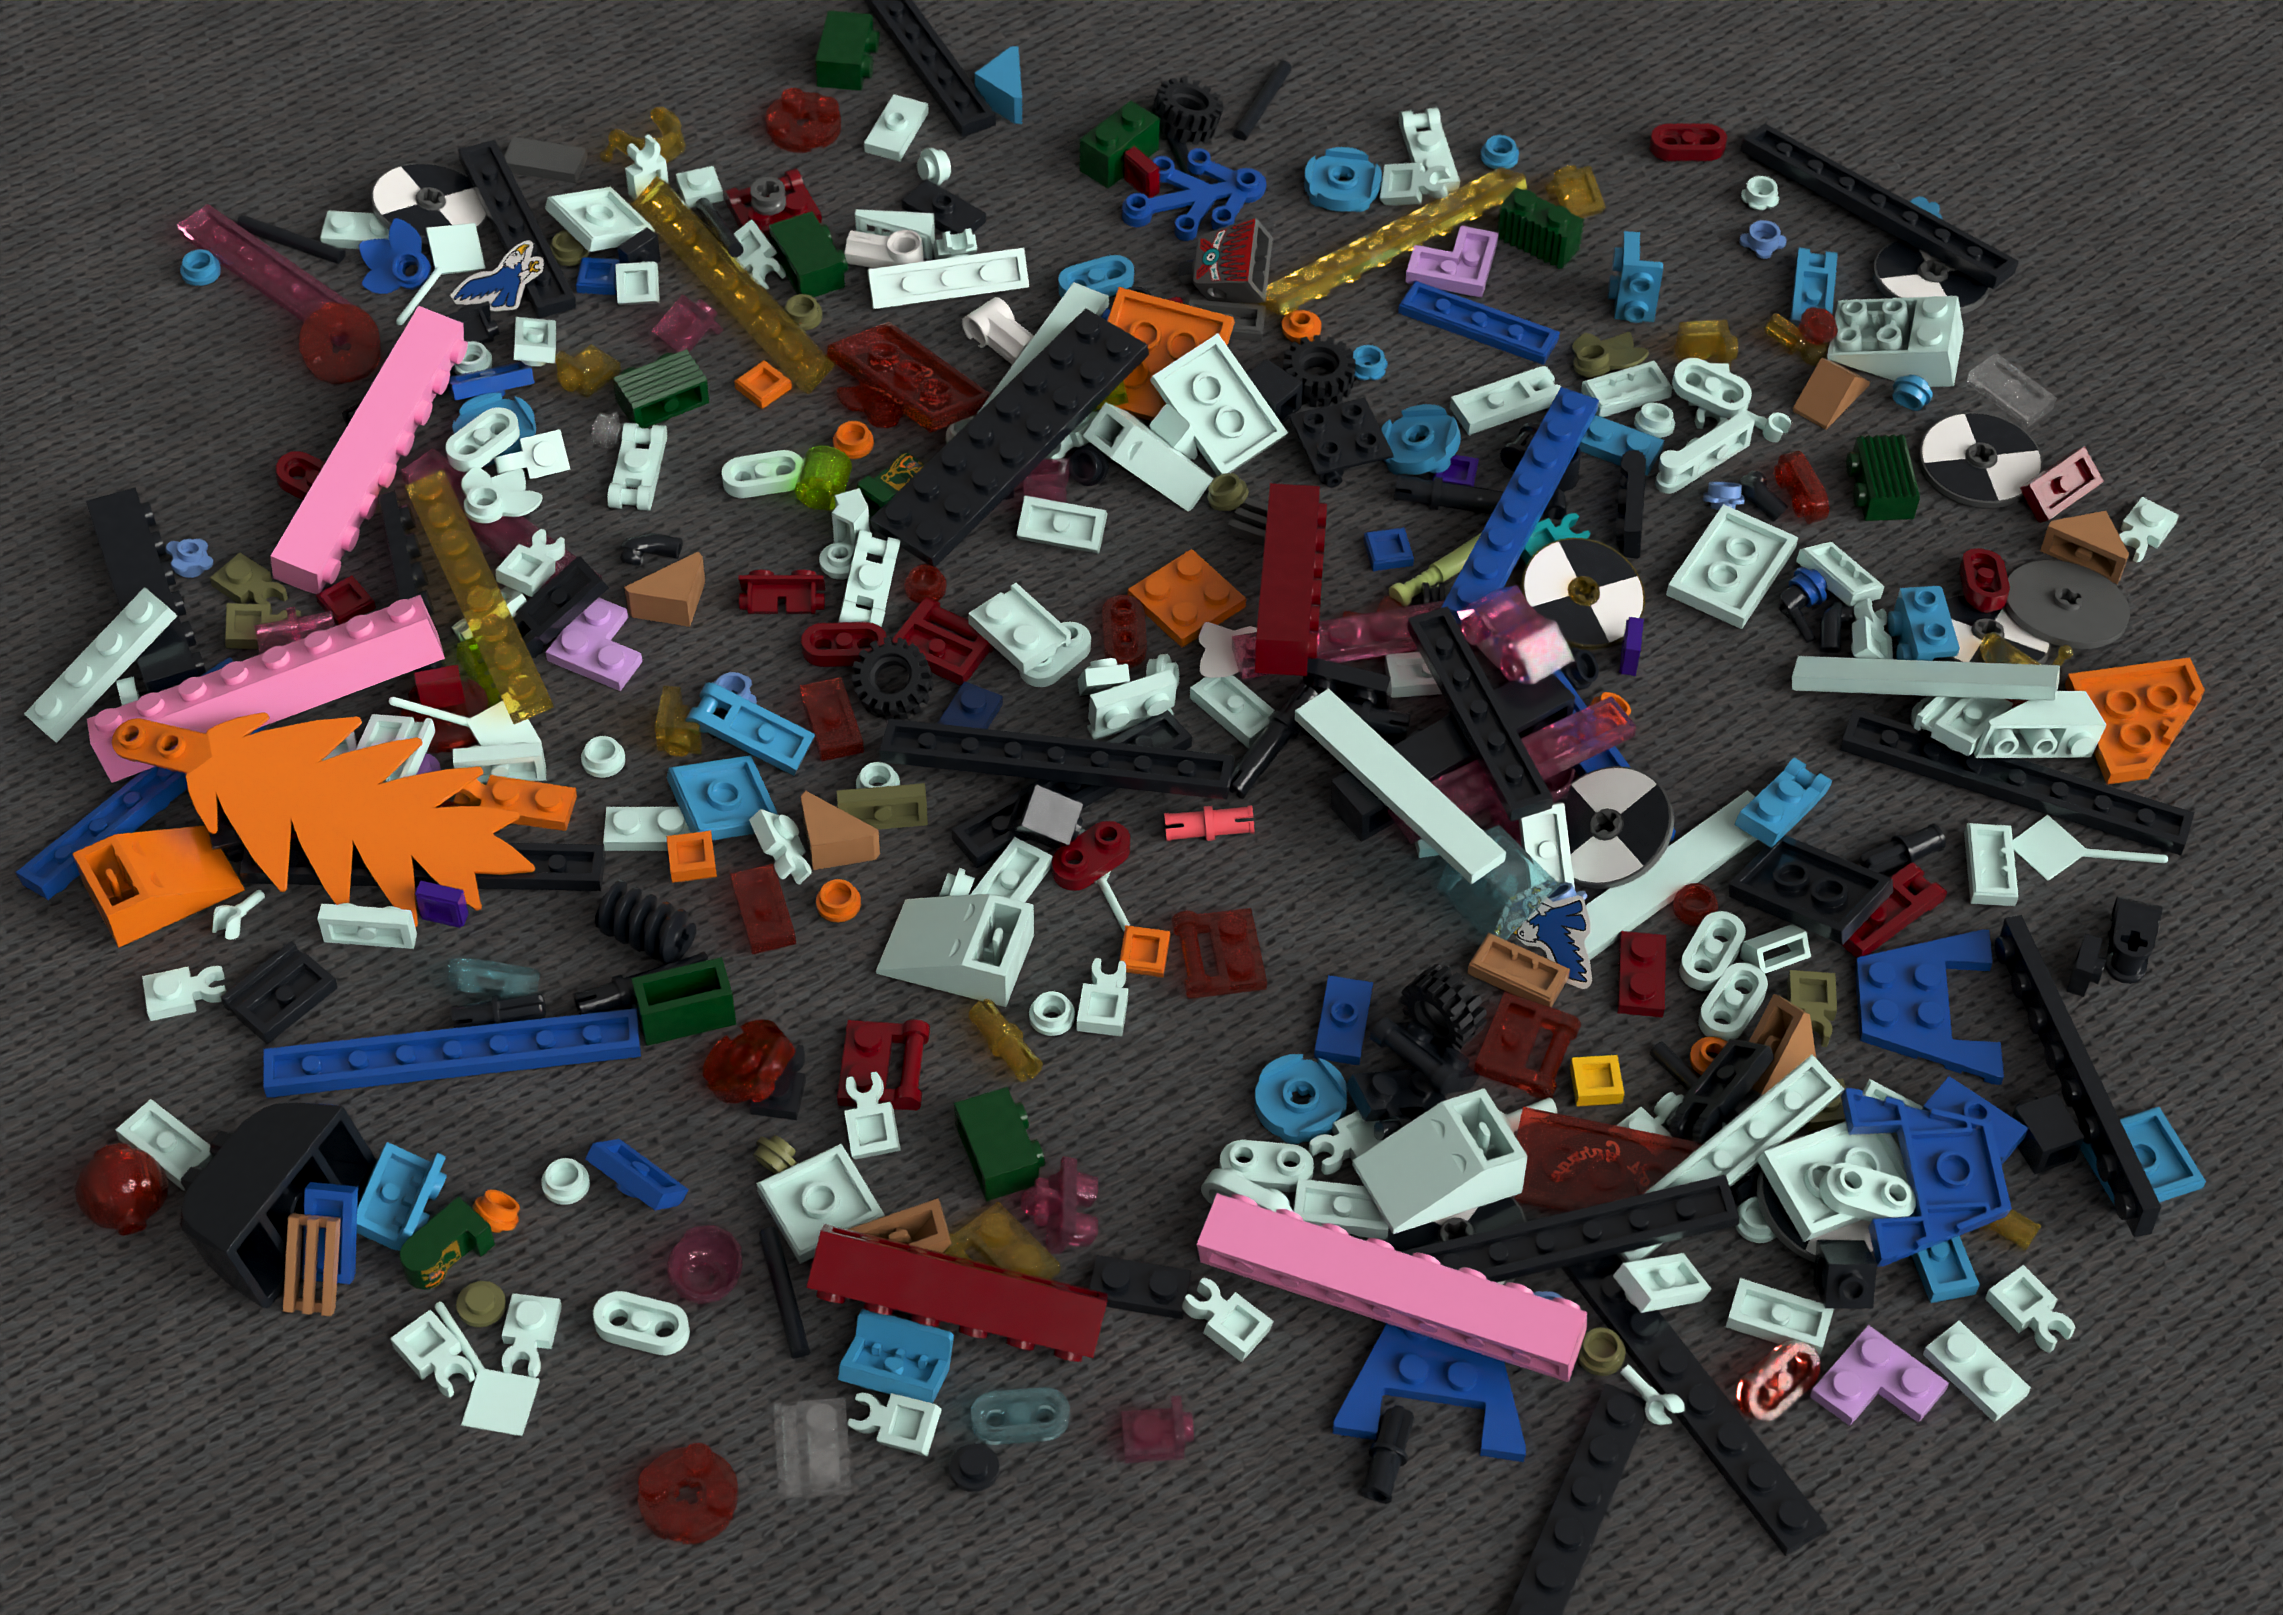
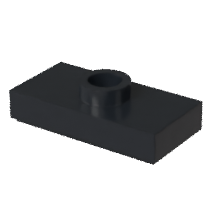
M928 179L902 199V209L907 212L934 213V228L943 233L950 231V234H960L965 229L970 228L973 234L986 223V213Z

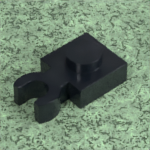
M774 1042L769 1050L770 1064L773 1069L759 1068L750 1111L752 1115L797 1120L806 1083L805 1073H798L805 1063L804 1046L798 1045L796 1054L792 1058L783 1059L780 1057V1042Z

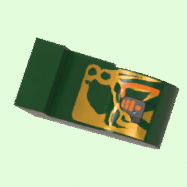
M903 453L894 460L889 469H885L875 478L867 475L858 482L857 489H860L868 505L869 517H873L878 512L874 508L875 502L879 504L880 510L925 464L909 453Z
M458 1196L402 1245L400 1260L406 1280L416 1289L426 1290L436 1287L445 1279L447 1269L470 1250H473L481 1257L495 1246L491 1226Z

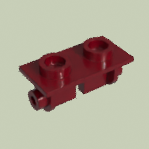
M753 570L749 572V575H738L741 590L747 591V593L739 594L740 610H748V614H778V599H786V614H816V610H825V593H817V590H826L824 576L816 575L814 571L795 570L791 572V575H774V572L769 570Z

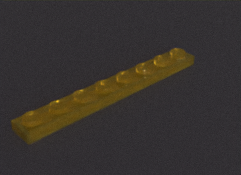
M1500 167L1449 193L1447 197L1437 199L1267 285L1266 301L1258 304L1264 305L1266 309L1280 315L1296 311L1303 303L1311 299L1322 298L1328 295L1331 289L1343 283L1356 281L1361 277L1362 273L1374 267L1389 264L1393 257L1405 251H1412L1414 245L1422 246L1423 242L1436 235L1447 234L1453 230L1454 226L1466 220L1479 218L1483 215V211L1495 205H1500L1516 187L1526 190L1525 175Z
M656 176L632 203L634 208L802 391L810 394L834 368L835 364L736 257L730 256L716 235L668 183L659 176Z
M444 470L405 485L513 724L515 725L554 708Z

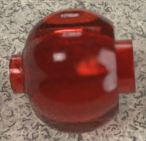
M118 1143L103 1147L94 1153L93 1159L80 1172L74 1192L81 1212L93 1223L102 1228L117 1229L120 1235H131L143 1231L147 1227L146 1221L161 1209L168 1196L169 1183L164 1168L148 1152L139 1148H132L129 1144Z

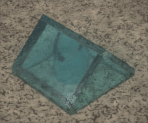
M1498 825L1484 832L1506 851L1505 861L1473 884H1470L1447 862L1437 889L1484 937L1489 932L1507 940L1560 884Z

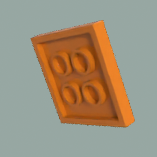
M1119 287L1108 321L1146 343L1149 355L1097 407L1102 408L1105 402L1129 412L1134 417L1153 421L1166 403L1151 383L1150 379L1152 376L1216 334H1219L1224 343L1228 345L1235 324L1234 318Z

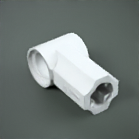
M911 230L896 231L889 237L850 231L846 239L844 255L848 264L881 268L924 262L920 235Z
M994 297L962 319L963 330L969 339L974 338L981 343L978 345L980 348L986 345L990 346L1012 365L1034 337V335L1015 321L1009 306L998 297Z

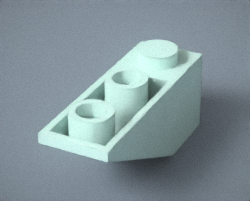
M1105 402L1083 434V437L1115 462L1188 512L1194 508L1213 480L1210 475L1178 450L1168 445L1129 412Z
M2057 691L2056 700L2054 701L2029 700L1989 720L1974 755L1976 758L2092 757L2107 724L2086 691Z

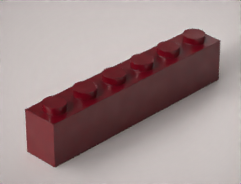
M1270 483L1256 633L1255 673L1307 676L1308 659H1317L1318 633L1310 632H1319L1320 606L1312 605H1320L1322 580L1318 579H1322L1327 517V503H1319L1320 486Z
M824 1224L820 1231L806 1287L817 1290L816 1297L825 1301L844 1303L845 1298L863 1301V1308L874 1313L892 1315V1311L895 1309L911 1313L912 1321L932 1327H939L940 1321L960 1325L958 1330L960 1333L975 1338L985 1339L988 1333L1007 1337L1006 1344L1024 1350H1034L1035 1344L1053 1348L1054 1356L1073 1362H1081L1083 1356L1094 1357L1108 1300V1293Z

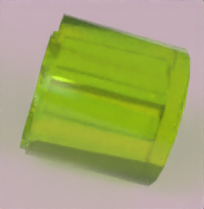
M815 446L810 448L805 453L794 491L797 498L804 505L813 509L827 511L836 509L835 495L846 491L851 474L852 463L850 458L844 452L834 447Z

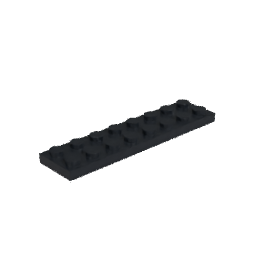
M1085 308L870 518L872 528L886 538L890 537L901 540L900 547L935 568L1149 355L1148 345Z

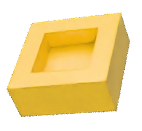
M1618 1055L1571 1058L1570 1073L1576 1106L1623 1103L1625 1093Z

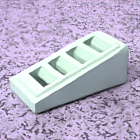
M856 209V231L888 237L900 230L914 231L920 235L922 240L924 258L932 260L935 242L934 213ZM867 225L874 226L875 231H867Z

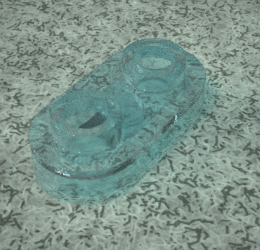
M474 958L450 959L448 979L456 982L457 990L479 993L483 992L484 988L501 990L500 996L503 998L537 992L540 972L536 969Z
M1049 1387L987 1392L978 1397L971 1408V1427L973 1433L979 1440L991 1445L1053 1440L1060 1437L1066 1431L1070 1421V1407L1067 1398L1060 1391ZM1041 1413H1049L1054 1417L1052 1421L1042 1423L1036 1419ZM991 1417H1000L1005 1421L998 1427L990 1426L987 1423Z

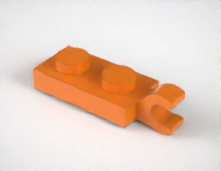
M490 775L487 785L475 779L457 792L453 804L517 811L520 814V819L511 824L566 831L577 798L576 788Z

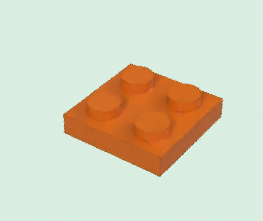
M1190 549L1128 589V599L1181 648L1199 637L1205 622L1219 625L1246 607V597L1193 549Z

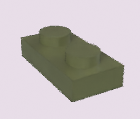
M925 783L836 791L839 809L876 829L928 825Z

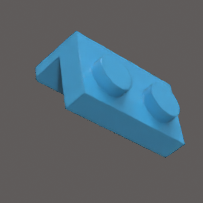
M1624 231L1622 247H1614L1612 271L1618 272L1617 276L1610 275L1608 299H1615V319L1628 320L1632 323L1654 322L1663 274V263L1641 261L1640 232Z
M1942 587L1900 588L1894 611L1888 613L1887 619L1890 636H1897L1898 640L1897 660L1933 661L1934 658L1956 657L1960 647Z
M386 1142L357 1204V1233L388 1248L401 1251V1247L407 1239L428 1222L430 1214L423 1212L428 1198L431 1200L437 1198L446 1180L447 1175L440 1172L446 1156L437 1152L433 1159L428 1161Z
M863 1308L858 1315L856 1336L840 1363L838 1380L858 1385L865 1389H872L890 1395L893 1393L933 1403L950 1368L954 1335L946 1330L922 1325L892 1315L874 1313Z

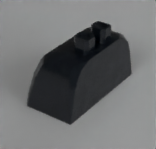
M292 1102L264 1107L243 1121L234 1133L220 1131L210 1143L209 1152L213 1158L205 1168L200 1166L190 1167L183 1175L181 1184L186 1190V1195L181 1208L180 1226L205 1262L225 1282L259 1306L269 1308L284 1290L288 1217L293 1213L304 1214L306 1186L310 1182L358 1187L359 1194L367 1184L377 1160L343 1106ZM302 1226V1244H301V1262H300V1268H301L302 1265H303L304 1226Z

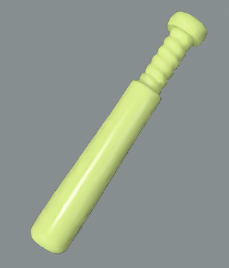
M1481 533L1432 563L1428 570L1407 581L1405 584H1393L1389 588L1391 600L1399 608H1405L1411 603L1412 598L1421 592L1422 582H1428L1429 586H1433L1438 582H1445L1460 573Z

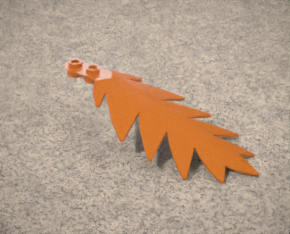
M261 712L234 718L208 729L206 734L150 720L134 718L123 722L112 736V747L120 757L132 762H140L170 771L186 773L188 792L195 810L211 834H215L218 831V796L224 813L250 855L280 892L287 890L292 823L301 847L323 887L336 905L349 903L354 842L366 867L394 907L412 911L415 927L418 926L412 857L439 885L463 890L466 904L476 911L481 910L482 904L475 873L509 875L532 873L535 870V866L514 847L494 835L495 832L520 819V814L517 811L485 806L436 808L483 775L484 771L481 767L445 769L382 783L422 746L423 742L418 737L374 745L342 753L322 761L362 724V720L357 716L315 720L264 730L254 734L251 733L270 719L267 713ZM177 745L176 748L169 751L171 747Z

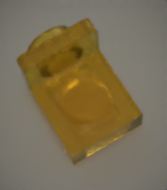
M1575 165L1563 167L1554 173L1553 179L1546 186L1547 194L1556 193L1560 206L1566 207L1572 214L1581 218L1600 214L1606 208L1591 165L1579 169Z
M1727 320L1680 322L1675 351L1677 359L1699 358L1704 360L1708 357H1717L1718 363H1729L1730 371L1732 360L1738 357V341L1735 335L1731 336Z
M592 344L574 358L564 351H560L555 355L558 372L557 378L560 384L567 391H577L586 398H589L621 372L620 362Z
M663 686L655 722L658 751H665L673 756H685L688 753L701 754L703 747L700 725L694 722H686L685 719L690 712L689 705H683L681 687Z

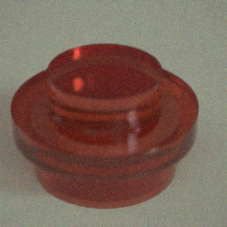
M1810 307L1802 314L1799 330L1810 343L1823 345L1825 342L1832 341L1837 336L1836 320L1829 311Z
M927 564L913 568L904 584L905 593L908 598L919 604L926 597L939 601L947 590L944 575L935 566Z
M1691 883L1683 887L1675 895L1673 911L1676 917L1683 923L1691 926H1700L1702 920L1707 915L1718 911V901L1709 887L1700 883Z

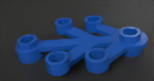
M1202 148L1193 149L1188 153V170L1196 175L1205 174L1221 183L1209 184L1174 169V162L1169 157L1159 156L1154 158L1153 162L1159 168L1167 169L1166 171L1159 170L1160 183L1167 182L1184 191L1148 198L1142 193H1133L1124 200L1121 217L1129 226L1142 227L1150 223L1153 213L1192 205L1187 214L1177 217L1174 229L1178 239L1190 241L1197 236L1198 226L1215 200L1229 197L1225 206H1219L1212 212L1211 226L1214 230L1234 224L1235 217L1245 203L1254 202L1264 195L1266 180L1257 170L1242 168L1233 171L1210 161L1211 156L1209 152ZM1201 160L1203 163H1196L1194 161ZM1219 218H1226V219H1228V220H1227V221H1221V220H1219ZM1182 226H1189L1191 229H1183Z

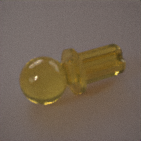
M1779 314L1772 315L1764 327L1765 333L1789 348L1787 352L1789 355L1798 350L1802 360L1812 366H1817L1821 357L1828 359L1829 343L1820 337L1807 338L1809 328L1804 327L1800 329Z

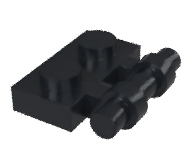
M1417 1069L1354 1073L1346 1084L1363 1121H1380L1374 1125V1135L1379 1141L1386 1139L1440 1102L1447 1100L1444 1094L1439 1093L1430 1086V1079Z

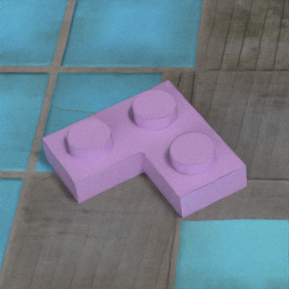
M1460 226L1453 252L1414 245L1406 271L1405 283L1413 284L1414 281H1418L1440 290L1482 298L1497 247L1499 233Z
M601 598L596 599L558 635L546 651L547 661L621 691L642 663L640 652L611 641L627 620V609Z
M1868 1325L1811 1391L1810 1397L1849 1426L1877 1394L1919 1423L1947 1390L1949 1382Z

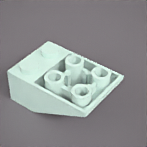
M1958 296L1838 300L1827 354L1828 360L1895 381L1900 376L1917 375L1926 380L1929 387L1954 386L1964 332Z
M990 893L905 899L876 969V974L1006 1007L1034 937V905Z
M1484 1088L1440 1102L1355 1158L1352 1165L1391 1232L1395 1234L1522 1193L1528 1156Z

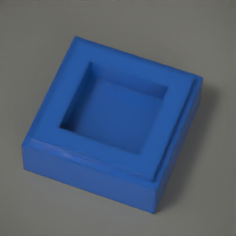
M582 257L576 283L577 293L616 295L615 264H620L619 259Z
M1404 527L1364 533L1363 541L1372 571L1413 566L1414 557Z

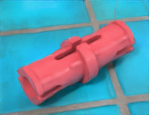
M1252 805L1213 810L1212 806H1203V811L1164 813L1165 826L1184 825V827L1166 829V840L1206 837V841L1215 840L1217 835L1255 834L1254 821L1235 822V819L1253 818Z

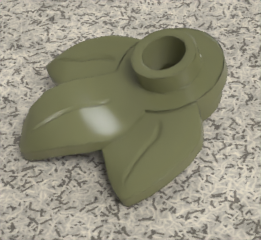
M1630 332L1600 341L1598 337L1590 333H1584L1572 345V351L1576 356L1574 359L1575 371L1590 379L1603 376L1610 370L1634 367L1643 362L1649 354L1646 348H1634Z

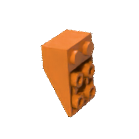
M205 825L114 834L72 853L83 885L118 948L245 891L243 884L222 849L213 850L209 831Z

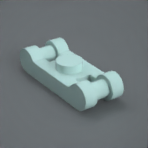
M624 423L622 443L613 481L608 489L609 508L622 509L623 505L637 506V510H651L667 440L666 426L653 425L652 429L639 428L637 423ZM637 444L650 445L649 449L636 448Z
M859 530L838 623L870 622L882 627L901 540L888 537L887 541L871 537V532ZM867 553L883 557L881 564L866 560ZM856 604L871 607V611L858 608Z

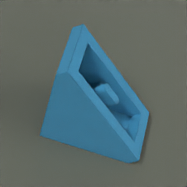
M1011 46L975 73V86L993 111L1014 124H1022L1018 46Z

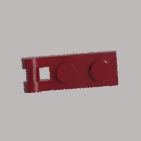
M1914 862L1908 864L1891 877L1893 879V893L1842 946L1856 958L1869 955L1926 911H1931L1943 902L1947 891L1937 882L1931 884L1923 877L1924 871ZM1911 889V890L1914 891L1917 895H1916V896L1913 895L1909 890Z

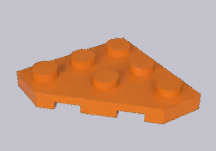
M2190 657L2070 673L2065 682L2067 691H2086L2107 724L2094 751L2095 758L2107 785L2149 779L2201 701L2205 691Z

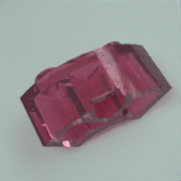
M1518 586L1498 588L1457 611L1462 621L1461 630L1466 640L1472 645L1477 644L1486 657L1502 671L1509 681L1517 680L1525 684H1534L1574 661L1556 621L1548 620L1538 614L1526 601Z

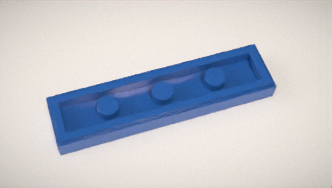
M1418 281L1413 282L1401 301L1398 310L1399 314L1542 365L1547 361L1560 335L1559 331Z

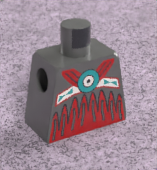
M1256 217L1203 234L1198 239L1196 259L1180 262L1178 267L1179 278L1184 285L1194 284L1208 301L1263 303L1266 301L1273 237Z

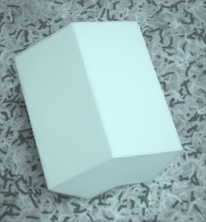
M859 488L835 495L836 509L832 512L834 543L844 542L855 546L859 530L870 532L868 505Z
M1791 924L1746 940L1742 944L1740 957L1744 963L1757 966L1764 974L1811 957L1807 932ZM1785 944L1791 950V952L1764 961L1763 952Z

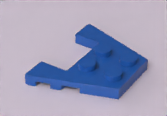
M1982 929L1857 957L1855 962V980L1860 1041L1914 1059L1921 1057L1943 1064L1945 1069L1960 1074L1964 1071L1983 1077L1985 1082L2001 1085L2004 1079L2001 1042L1952 1039L1946 969L1990 971L1993 964L1990 931Z
M1845 1088L1841 1095L1848 1134L1897 1133L1907 1182L1913 1189L1916 1200L1915 1217L1873 1219L1868 1226L1877 1267L1886 1266L2008 1215L2012 1208L1992 1122L1936 1108L1925 1111L1905 1106L1904 1100L1887 1096L1884 1100L1864 1096L1863 1090Z
M1388 1323L1385 1325L1334 1419L1332 1434L1377 1440L1383 1395L1483 1409L1485 1413L1480 1456L1524 1462L1526 1445L1504 1361Z

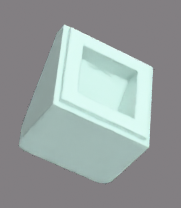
M1170 404L1164 405L1150 423V430L1185 457L1195 460L1198 453L1192 424Z

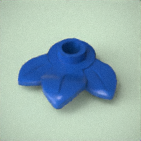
M395 218L390 226L389 239H372L359 243L361 256L366 265L371 269L362 281L363 287L374 293L388 294L401 287L417 289L425 283L430 276L431 267L428 259L421 253L422 239L414 227L404 220ZM410 265H417L418 270L416 274L406 276V269Z

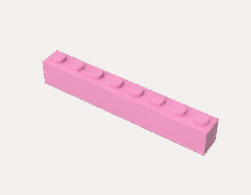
M421 306L417 307L270 557L274 579L314 594L320 593L326 583H334L341 568L340 560L345 551L351 552L354 549L360 534L359 527L363 520H369L373 516L378 504V494L383 487L388 488L391 485L396 474V463L400 456L406 457L409 454L414 443V432L419 424L423 426L426 424L432 411L433 399L436 394L442 395L449 383L451 368L454 363L459 365L466 354L468 343L464 341L463 323Z
M421 595L410 599L398 600L389 607L367 615L355 616L348 622L327 630L312 632L303 639L284 646L272 647L265 653L244 661L231 662L222 669L201 677L188 678L181 684L158 693H148L138 700L123 706L105 709L96 716L87 719L90 744L111 783L156 767L124 759L114 751L112 736L115 730L127 720L140 718L206 734L208 729L237 717L265 712L269 715L270 719L260 726L263 727L445 659L439 635ZM177 745L171 747L169 751L176 748Z
M1216 1194L1197 1242L1201 1263L1565 1382H1569L1587 1330V1312L1580 1310L1576 1303L1568 1299L1556 1297L1548 1300L1533 1295L1529 1288L1521 1284L1509 1282L1506 1285L1492 1282L1487 1280L1486 1276L1477 1270L1463 1267L1458 1271L1440 1265L1436 1258L1424 1253H1414L1411 1256L1394 1250L1391 1244L1377 1238H1368L1367 1241L1349 1236L1346 1230L1337 1225L1324 1223L1318 1226L1305 1222L1295 1212L1287 1209H1277L1274 1212L1259 1207L1254 1200L1239 1194H1233L1231 1197Z

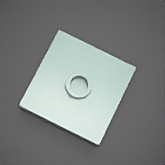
M611 187L547 198L545 209L589 252L618 247L646 227L655 232V229Z
M842 1144L756 1183L760 1197L800 1264L814 1258L820 1231L824 1224L850 1229L885 1217V1214Z

